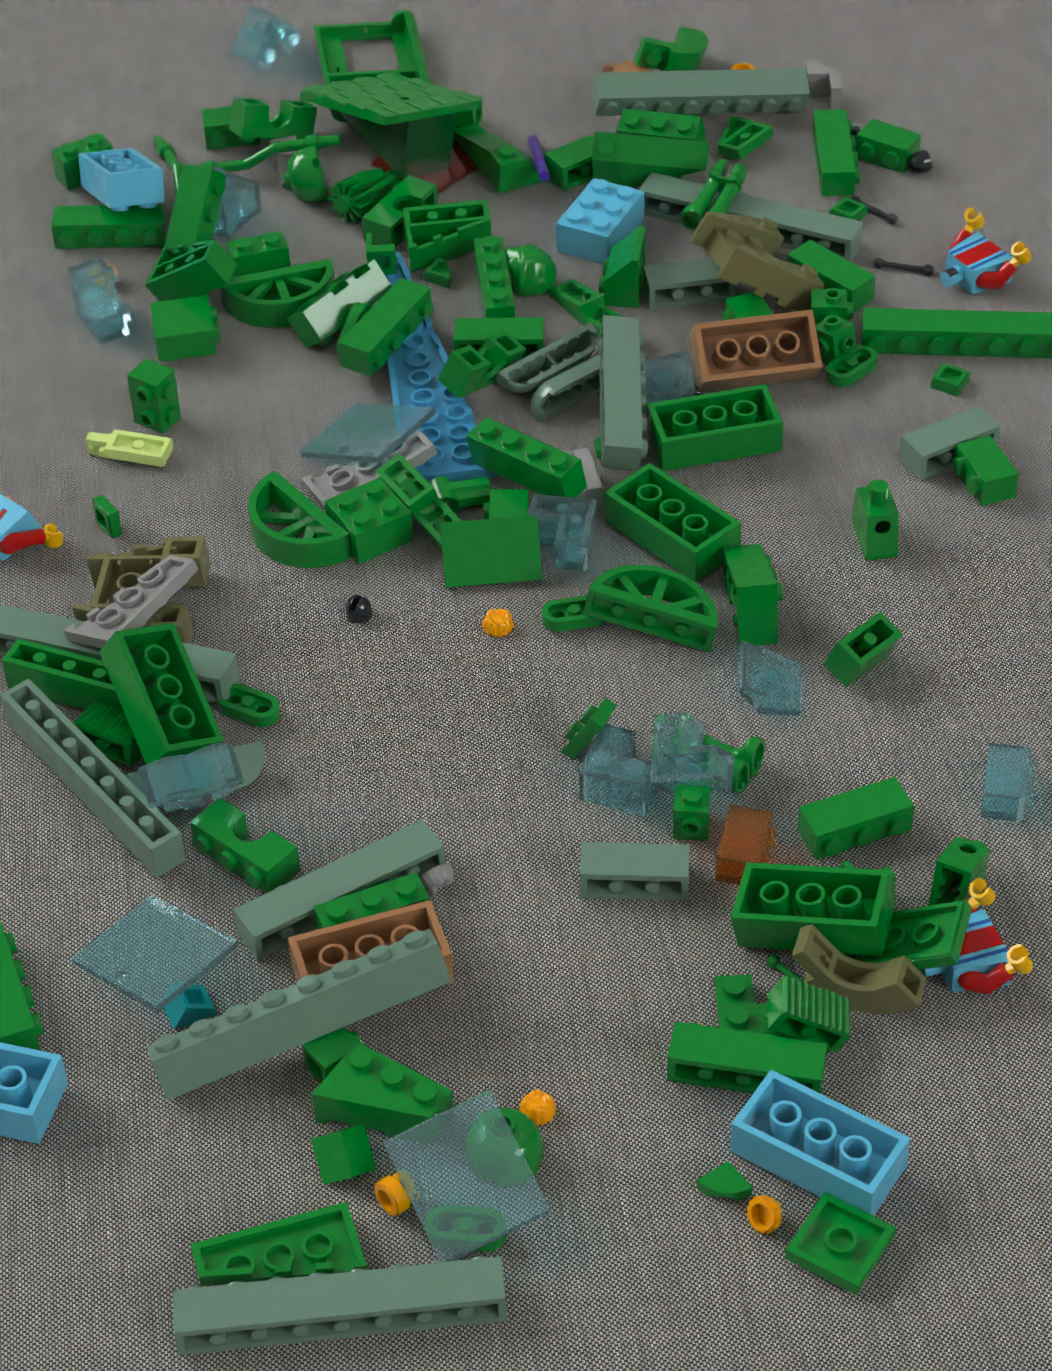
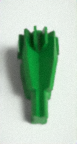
M382 168L359 171L330 188L329 191L333 195L328 197V200L333 201L335 206L331 207V210L337 209L339 211L337 218L339 219L344 216L345 223L355 222L361 219L382 198L391 192L392 187L404 179H401L392 169L385 173Z

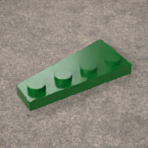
M347 1202L190 1244L201 1286L223 1285L234 1281L245 1283L266 1281L274 1277H305L314 1273H343L359 1268L367 1269Z

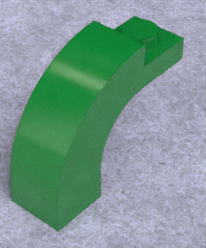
M682 26L679 27L674 42L642 37L634 62L637 66L661 71L698 70L708 46V38L702 30Z

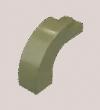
M813 924L800 928L792 953V957L807 971L803 983H809V986L815 985L816 988H822L823 990L834 991L837 996L842 995L843 998L849 997L850 1009L870 1014H895L920 1006L927 978L905 955L880 963H867L852 959L838 951Z

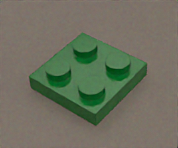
M824 1192L786 1248L785 1259L858 1295L895 1238L896 1227Z

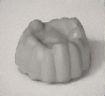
M444 863L425 872L420 880L430 893L435 894L442 885H450V882L454 880V871L451 864Z

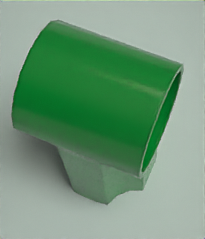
M437 477L429 481L435 489L437 496L455 514L460 508L484 505V502H490V483L488 477L452 482L447 477Z

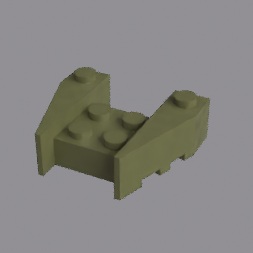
M706 212L689 240L692 244L702 246L720 267L717 274L719 278L736 286L742 284L754 288L753 293L761 297L768 293L774 297L776 304L795 311L809 310L811 289H823L825 286L817 277L818 272L813 267L807 264L799 266L774 257L784 237L777 230L778 225L769 218L763 217V219L746 215Z
M205 536L169 537L162 539L163 544L145 548V544L142 543L133 545V551L112 555L111 551L87 556V563L95 591L91 604H73L72 608L75 619L86 622L88 620L87 613L96 607L103 610L115 601L113 598L114 594L121 589L138 585V577L169 555L195 561L198 571L183 587H206L211 561ZM166 603L142 626L148 627L174 623L181 641L192 644L194 628L187 603Z

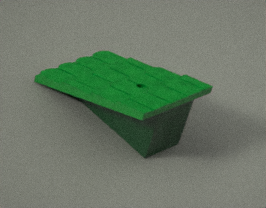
M383 73L377 75L376 78L359 77L353 79L352 82L336 81L330 83L329 86L312 85L300 91L301 100L339 111L401 179L406 178L408 175L414 177L449 170L457 113L480 109L482 106V99L462 90L453 91L442 85H431L418 78L410 79L399 73Z

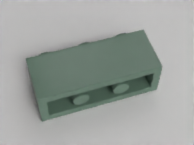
M712 258L643 265V290L649 310L726 301V298L735 297L736 285L717 276L720 267Z
M979 405L901 435L899 460L919 480L925 479L952 468L956 444L990 435L998 445L1000 425Z
M581 842L580 898L688 901L690 844Z

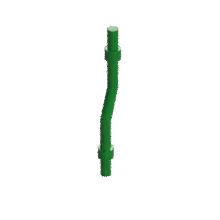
M318 134L306 135L304 139L274 142L246 159L218 163L214 160L203 161L202 165L195 166L212 168L221 173L244 171L253 168L277 153L298 151L315 145L317 151H320V148L339 146L341 145L340 134L320 137Z
M157 135L153 138V143L157 147V154L172 169L175 194H177L182 165L176 158L175 150L171 144L165 142L162 136Z

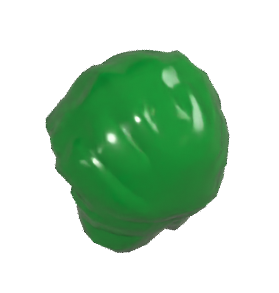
M525 244L509 247L506 250L508 271L512 274V288L519 296L542 295L554 285L557 276L556 265L544 249L539 248L535 244Z

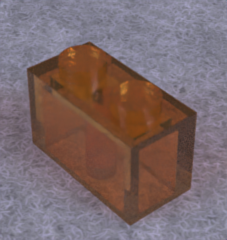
M730 805L716 856V881L740 885L746 862L771 863V853H767L768 847L775 848L778 827L772 826L773 811Z

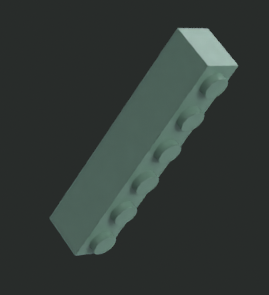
M603 315L599 335L601 467L638 470L640 459L646 458L648 441L647 439H642L647 429V417H642L646 409V395H641V392L645 390L646 374L641 373V370H644L645 352H640V349H643L645 333L644 331H639V318Z
M423 819L409 826H404L382 839L373 841L348 855L341 856L317 870H312L296 880L278 886L273 891L254 900L247 901L233 909L237 934L256 960L259 961L288 947V937L316 930L314 906L413 873H417L421 879L425 872L445 863L444 845Z

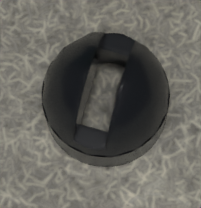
M921 150L911 155L909 159L910 170L916 174H923L932 170V160L926 150Z
M354 595L347 600L345 611L346 617L350 622L364 623L371 618L372 608L368 598Z

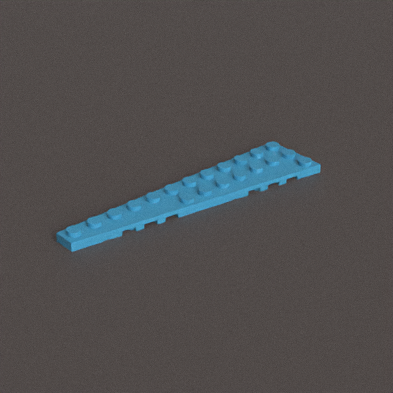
M396 253L397 274L385 275L392 286L400 278L414 282L411 280L410 272L401 253ZM430 317L425 318L416 331L410 334L401 347L395 350L387 359L398 439L421 430L434 444L438 454L415 467L428 482L437 477H447L452 482L482 477H498V474L480 467L472 461L466 435L477 426L473 419V412L470 406L468 407L465 396L458 398L451 394L438 380L448 357L437 333L433 330Z

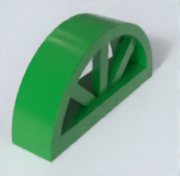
M329 258L233 277L228 286L220 289L222 304L232 317L249 325L266 328L291 326L287 318L335 279L333 260Z
M274 470L257 483L249 497L248 512L253 541L263 554L281 564L300 568L325 567L351 558L349 533ZM274 504L282 512H267L266 510ZM263 522L286 523L292 525L284 528L279 532H275L268 528ZM305 531L303 539L293 538V536Z
M651 565L620 566L598 576L588 590L583 614L707 652L711 650L718 625V613L715 604L697 583L675 571ZM643 595L652 596V598H645ZM662 600H665V601H667V602H670V604H665V603H662L661 601H662Z

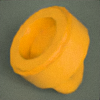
M399 1171L392 1176L387 1175L375 1184L374 1192L381 1207L389 1215L397 1217L410 1208V1204L415 1197V1184L409 1174Z

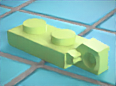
M116 429L110 434L89 432L85 439L88 454L159 467L165 466L174 448L173 439L168 437Z

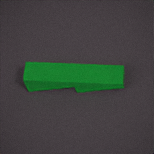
M574 279L548 289L549 295L581 325L585 326L590 322L593 324L598 340L603 315L623 317L605 307L603 295Z
M399 453L377 469L375 473L411 511L413 519L442 551L440 523L462 520L437 496L433 486Z

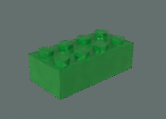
M766 384L647 404V434L662 471L782 451L783 420Z
M648 463L604 492L605 522L694 582L723 563L722 547L741 546L740 521L651 463Z
M174 623L115 631L99 653L147 768L150 769L215 752L222 745L224 739Z
M746 862L731 914V922L738 947L794 950L800 928L813 924L843 954L883 956L896 901L890 870Z

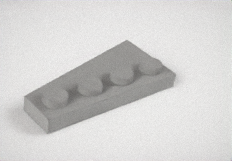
M419 430L384 444L380 452H364L355 456L357 461L343 467H339L337 463L327 467L326 474L313 478L312 474L301 479L306 489L325 510L324 500L377 479L375 471L399 453L414 468L425 463L438 453L434 444Z
M169 555L138 577V585L121 589L114 594L113 598L115 601L103 610L96 607L87 613L88 620L77 627L72 624L63 630L68 641L102 649L115 631L141 628L198 571L195 561Z

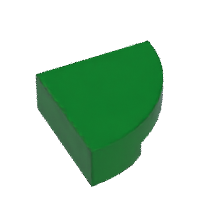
M437 257L423 272L424 281L449 288L452 284V271L444 259Z
M729 1161L697 1179L696 1188L710 1198H714V1196L733 1198V1201L743 1200L752 1196L753 1187Z

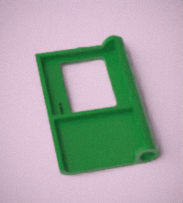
M408 10L397 11L391 17L390 22L313 26L325 85L329 86L330 83L336 81L352 82L353 79L359 77L376 78L377 75L383 73H399L410 79L418 78L432 85L416 18ZM392 40L399 69L347 71L342 47L343 41ZM330 109L331 115L335 120L348 122L339 111Z

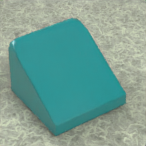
M172 984L163 1000V1007L174 1029L183 1028L196 1021L213 1017L217 1013L204 985Z

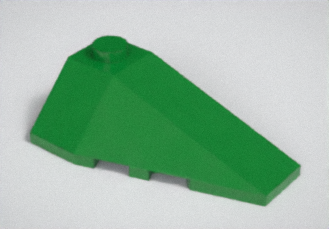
M474 123L455 128L453 139L499 193L543 182L539 179L534 160L513 144Z
M594 131L592 152L593 178L633 188L642 186L651 172L676 178L706 171L710 142Z

